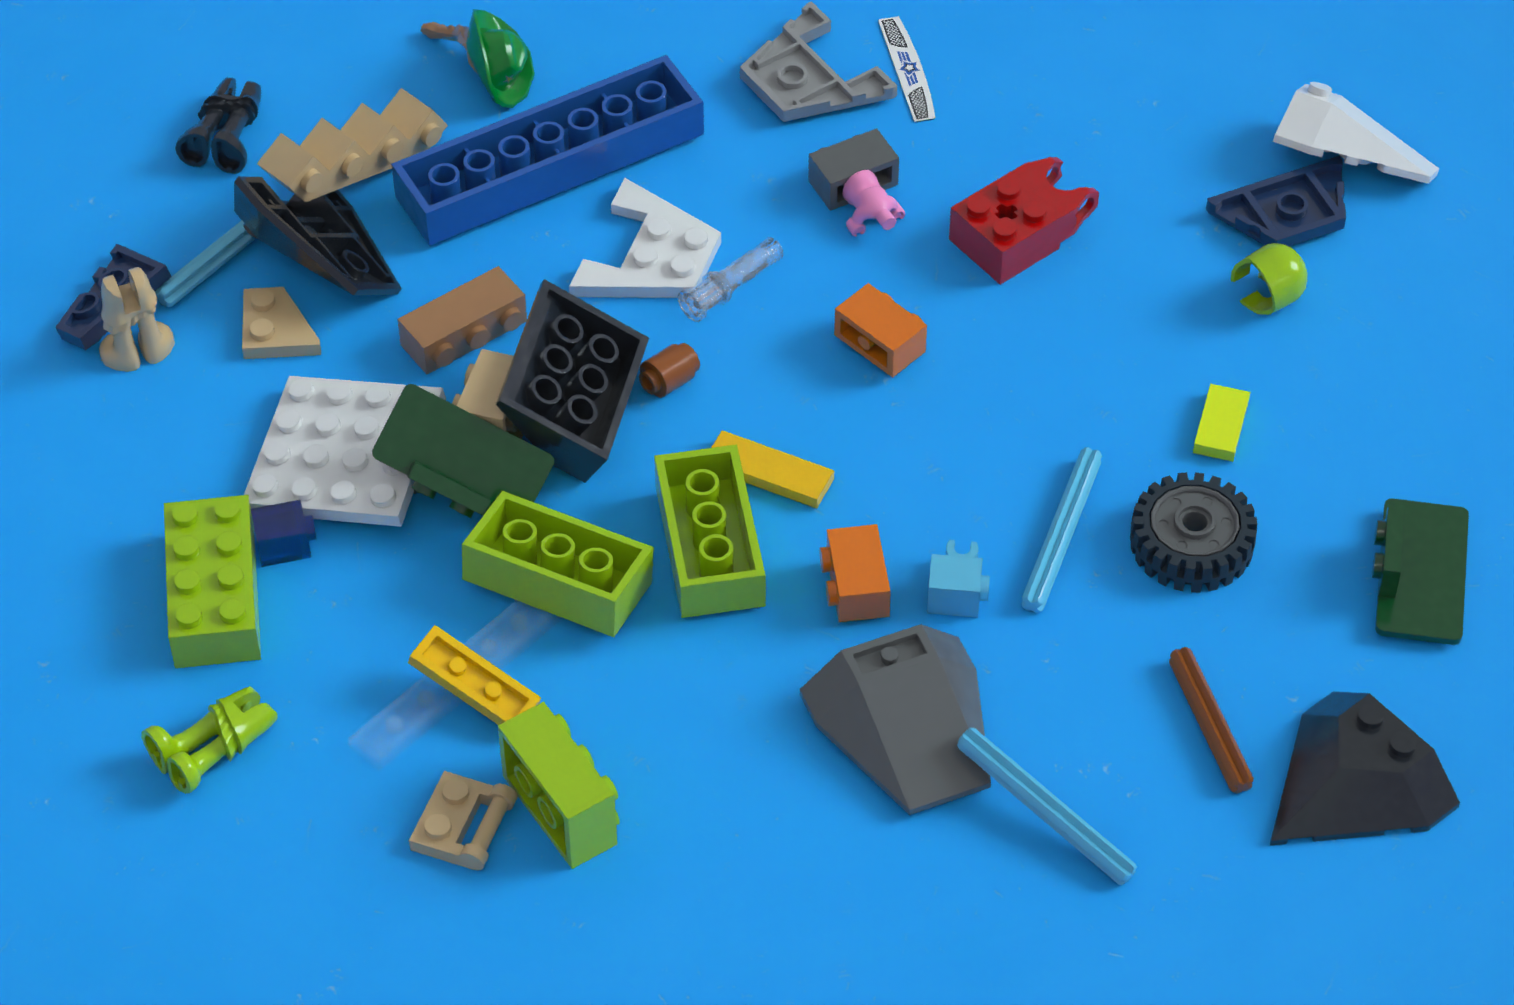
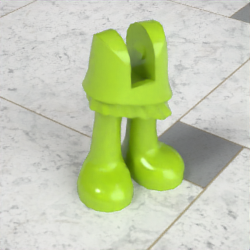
M249 686L229 696L217 699L216 704L209 705V712L203 718L181 733L170 736L162 727L152 725L141 732V737L146 750L158 769L163 774L169 773L173 785L179 791L187 794L198 787L201 776L226 755L231 762L237 752L242 754L251 742L276 722L278 715L270 704L260 703L261 697L259 693ZM215 735H218V737L211 743H209L199 751L189 755V753H191L200 745L208 741L210 738H212Z

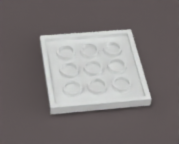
M289 376L244 495H249L252 514L402 527L414 489L411 488L414 480L408 478L406 474L376 460L372 455V449L406 385ZM418 386L446 400L443 388Z

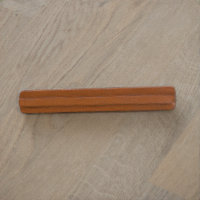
M1188 647L1173 650L1170 653L1169 663L1230 790L1236 794L1248 791L1252 788L1254 778L1192 650Z

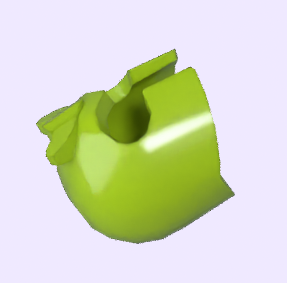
M1278 243L1267 244L1238 262L1231 271V282H1236L1250 274V265L1253 264L1259 271L1258 278L1266 282L1271 293L1270 298L1264 297L1258 291H1255L1240 300V303L1256 314H1272L1292 304L1304 293L1308 281L1307 269L1301 256L1291 247Z

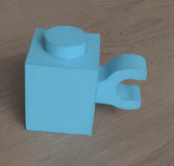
M949 540L946 546V555L932 554L927 614L978 618L979 601H988L990 576L982 575L983 558H978L977 542H971L968 553L959 554L954 550L955 540Z

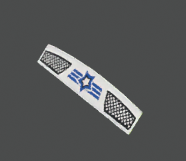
M900 17L878 19L914 122L935 119L933 102L922 65Z

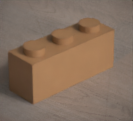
M497 266L398 318L400 344L427 375L527 322L525 294Z

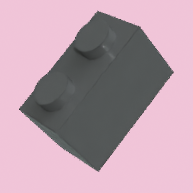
M877 128L855 135L834 145L823 147L809 154L808 181L830 211L849 204L843 197V188L847 180L859 171H872L877 177L879 185L884 190L898 185L899 157Z

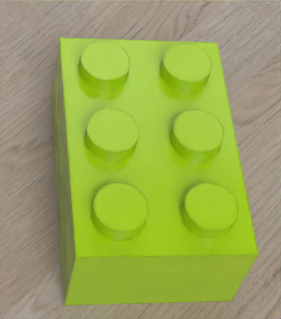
M542 702L498 725L503 777L510 787L517 792L519 799L571 869L618 844L616 825L620 823L615 810V800L618 799L617 790L607 775L601 777L596 771L593 758L588 749L583 744L577 746L571 738V732L565 719L560 714L554 715L545 702Z

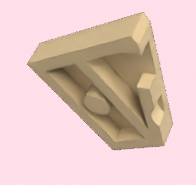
M284 287L244 289L242 352L244 359L321 355L319 338Z

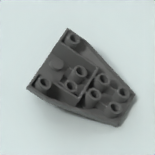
M922 624L841 650L800 688V696L816 727L909 815L991 787L990 775L958 749L957 746L961 735L970 727L977 729L985 736L976 668L959 637Z

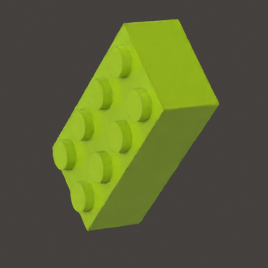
M737 444L655 455V487L681 618L766 606V575Z
M502 491L462 543V580L615 637L652 584L654 547Z
M249 495L164 503L168 639L175 669L261 660L255 535Z

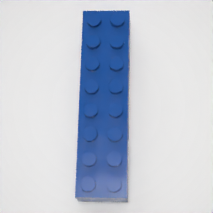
M664 55L392 163L395 197L428 245L431 246L704 135L703 101L669 57Z

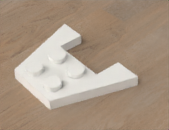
M624 178L611 203V214L643 221V224L621 268L583 259L569 285V293L576 297L695 298L721 245V232Z

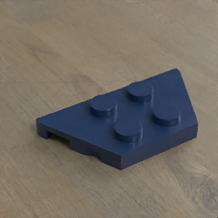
M1339 155L1207 198L1206 210L1209 214L1263 245L1278 243L1290 247L1344 229L1346 210L1345 203L1343 202V159Z

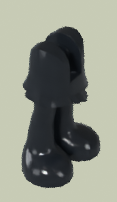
M226 77L222 80L214 93L204 101L198 113L200 118L198 124L188 129L178 138L175 149L180 160L187 165L200 167L207 162L212 149V157L218 168L232 174L241 172L247 163V152L239 137L243 128L251 125L258 115V107L261 100V86L259 84L247 81L238 97L235 96V78ZM216 130H219V131L216 133V135H215V137H214V139H213V141H212V138H213V135H214L215 131H216Z

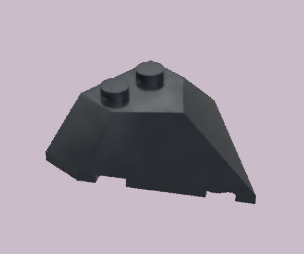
M1333 691L1302 714L1270 846L1287 844L1288 839L1312 837L1313 842L1381 836L1384 835L1385 830L1410 828L1411 833L1425 832L1459 808L1460 801L1435 750L1370 693Z

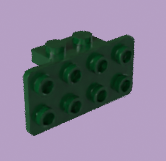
M408 384L402 390L372 449V455L376 460L406 474L408 478L414 480L412 489L432 499L435 498L437 493L451 499L452 502L449 507L469 518H472L474 512L484 515L502 491L535 502L554 465V458L548 452L414 384Z
M1393 498L1385 501L1383 520H1377L1374 545H1381V552L1374 554L1372 578L1379 579L1375 630L1379 635L1456 645L1461 642L1463 635L1469 519L1467 509L1459 506Z

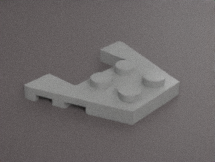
M812 1L802 8V14L795 21L790 19L782 27V33L774 41L768 40L740 66V78L783 122L897 97V85L878 66L848 81H844L806 44L831 31V20Z

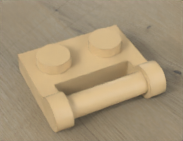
M444 771L409 839L410 850L472 870H482L489 857L487 849L505 812L513 808L518 798L517 792L505 784L493 786ZM480 804L488 805L489 807L471 843L462 845L461 843Z

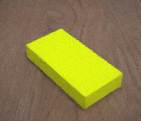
M1210 384L1194 442L1193 453L1234 461L1249 403V391Z

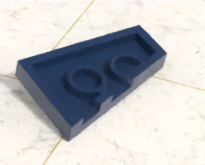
M116 244L110 252L113 258L106 268L99 267L92 276L95 284L90 291L80 294L55 328L61 339L87 350L99 342L102 336L108 332L103 329L104 321L101 318V286L104 277L113 275L118 286L130 283L128 270L140 267L148 277L152 289L156 291L171 278V274L165 264Z

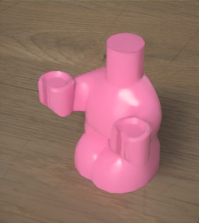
M859 171L853 174L845 183L843 197L850 205L856 208L853 216L846 222V227L854 237L857 236V233L864 234L866 227L863 222L866 219H876L884 230H890L895 226L897 218H904V209L895 198L887 195L872 171Z

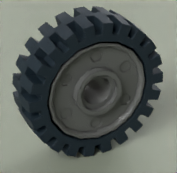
M1187 472L1178 473L1176 482H1174L1170 475L1163 477L1160 485L1154 482L1148 487L1147 493L1143 491L1139 496L1138 503L1135 505L1130 534L1132 554H1136L1135 561L1139 567L1145 565V573L1150 578L1158 573V583L1167 586L1170 580L1174 581L1175 590L1183 591L1185 584L1191 585V592H1201L1202 584H1206L1208 591L1217 590L1219 582L1227 586L1233 582L1234 576L1239 578L1244 573L1245 567L1249 566L1252 559L1257 534V517H1254L1255 510L1252 504H1247V497L1243 492L1235 495L1236 486L1228 482L1224 487H1221V478L1213 475L1209 482L1204 481V473L1196 472L1194 480H1189Z

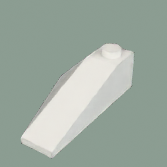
M1310 82L1309 85L1305 84L1296 90L1273 139L1275 143L1318 157H1322L1324 152L1338 153L1344 158L1345 163L1358 166V164L1368 165L1370 162L1378 163L1377 169L1383 173L1427 184L1437 176L1439 171L1437 166L1343 96L1332 93L1330 86L1319 82Z

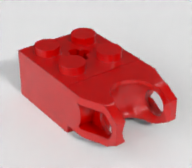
M1048 157L1024 163L951 207L949 240L1001 285L1058 250L1062 241L1074 235L1083 221L1097 208L1099 192L1093 187H1079L1073 190H1060L1053 187L1062 177L1061 166L1063 161L1058 157ZM1087 199V202L1085 203V205L1080 209V207L1082 206V204H1083V203L1085 202V200Z

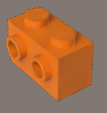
M869 283L835 308L834 335L892 378L926 352L927 325L918 315L908 312L897 304L890 295L879 291Z
M877 524L827 529V546L820 547L819 549L822 573H830L831 580L826 581L828 606H836L839 622L890 617L891 590Z

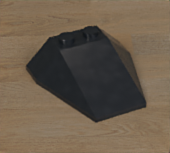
M238 176L234 181V212L244 222V229L254 238L264 242L352 295H397L402 290L354 208L339 190L308 202H304L295 194L289 201H282L262 177Z

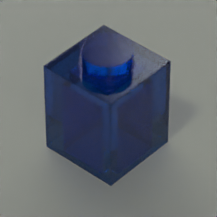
M301 500L251 509L261 567L311 558L309 541L317 539L312 515L304 516Z

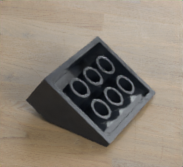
M544 279L538 289L496 405L532 445L553 456V466L586 483L608 460L649 337Z

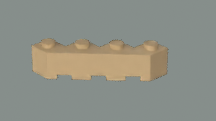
M401 88L380 115L364 103H361L341 130L324 118H321L300 146L280 133L258 161L257 165L304 202H308L392 168V163L430 149L440 140L442 132L448 125L434 110Z

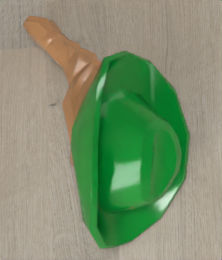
M473 9L469 27L460 24L447 27L436 22L422 25L421 32L429 38L458 41L465 47L469 65L479 75L494 102L505 108H513L527 97L535 75L531 52L518 33L502 19L487 11Z

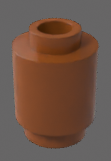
M671 344L640 364V384L649 394L662 398L694 378L695 372L700 369L699 358L688 344Z

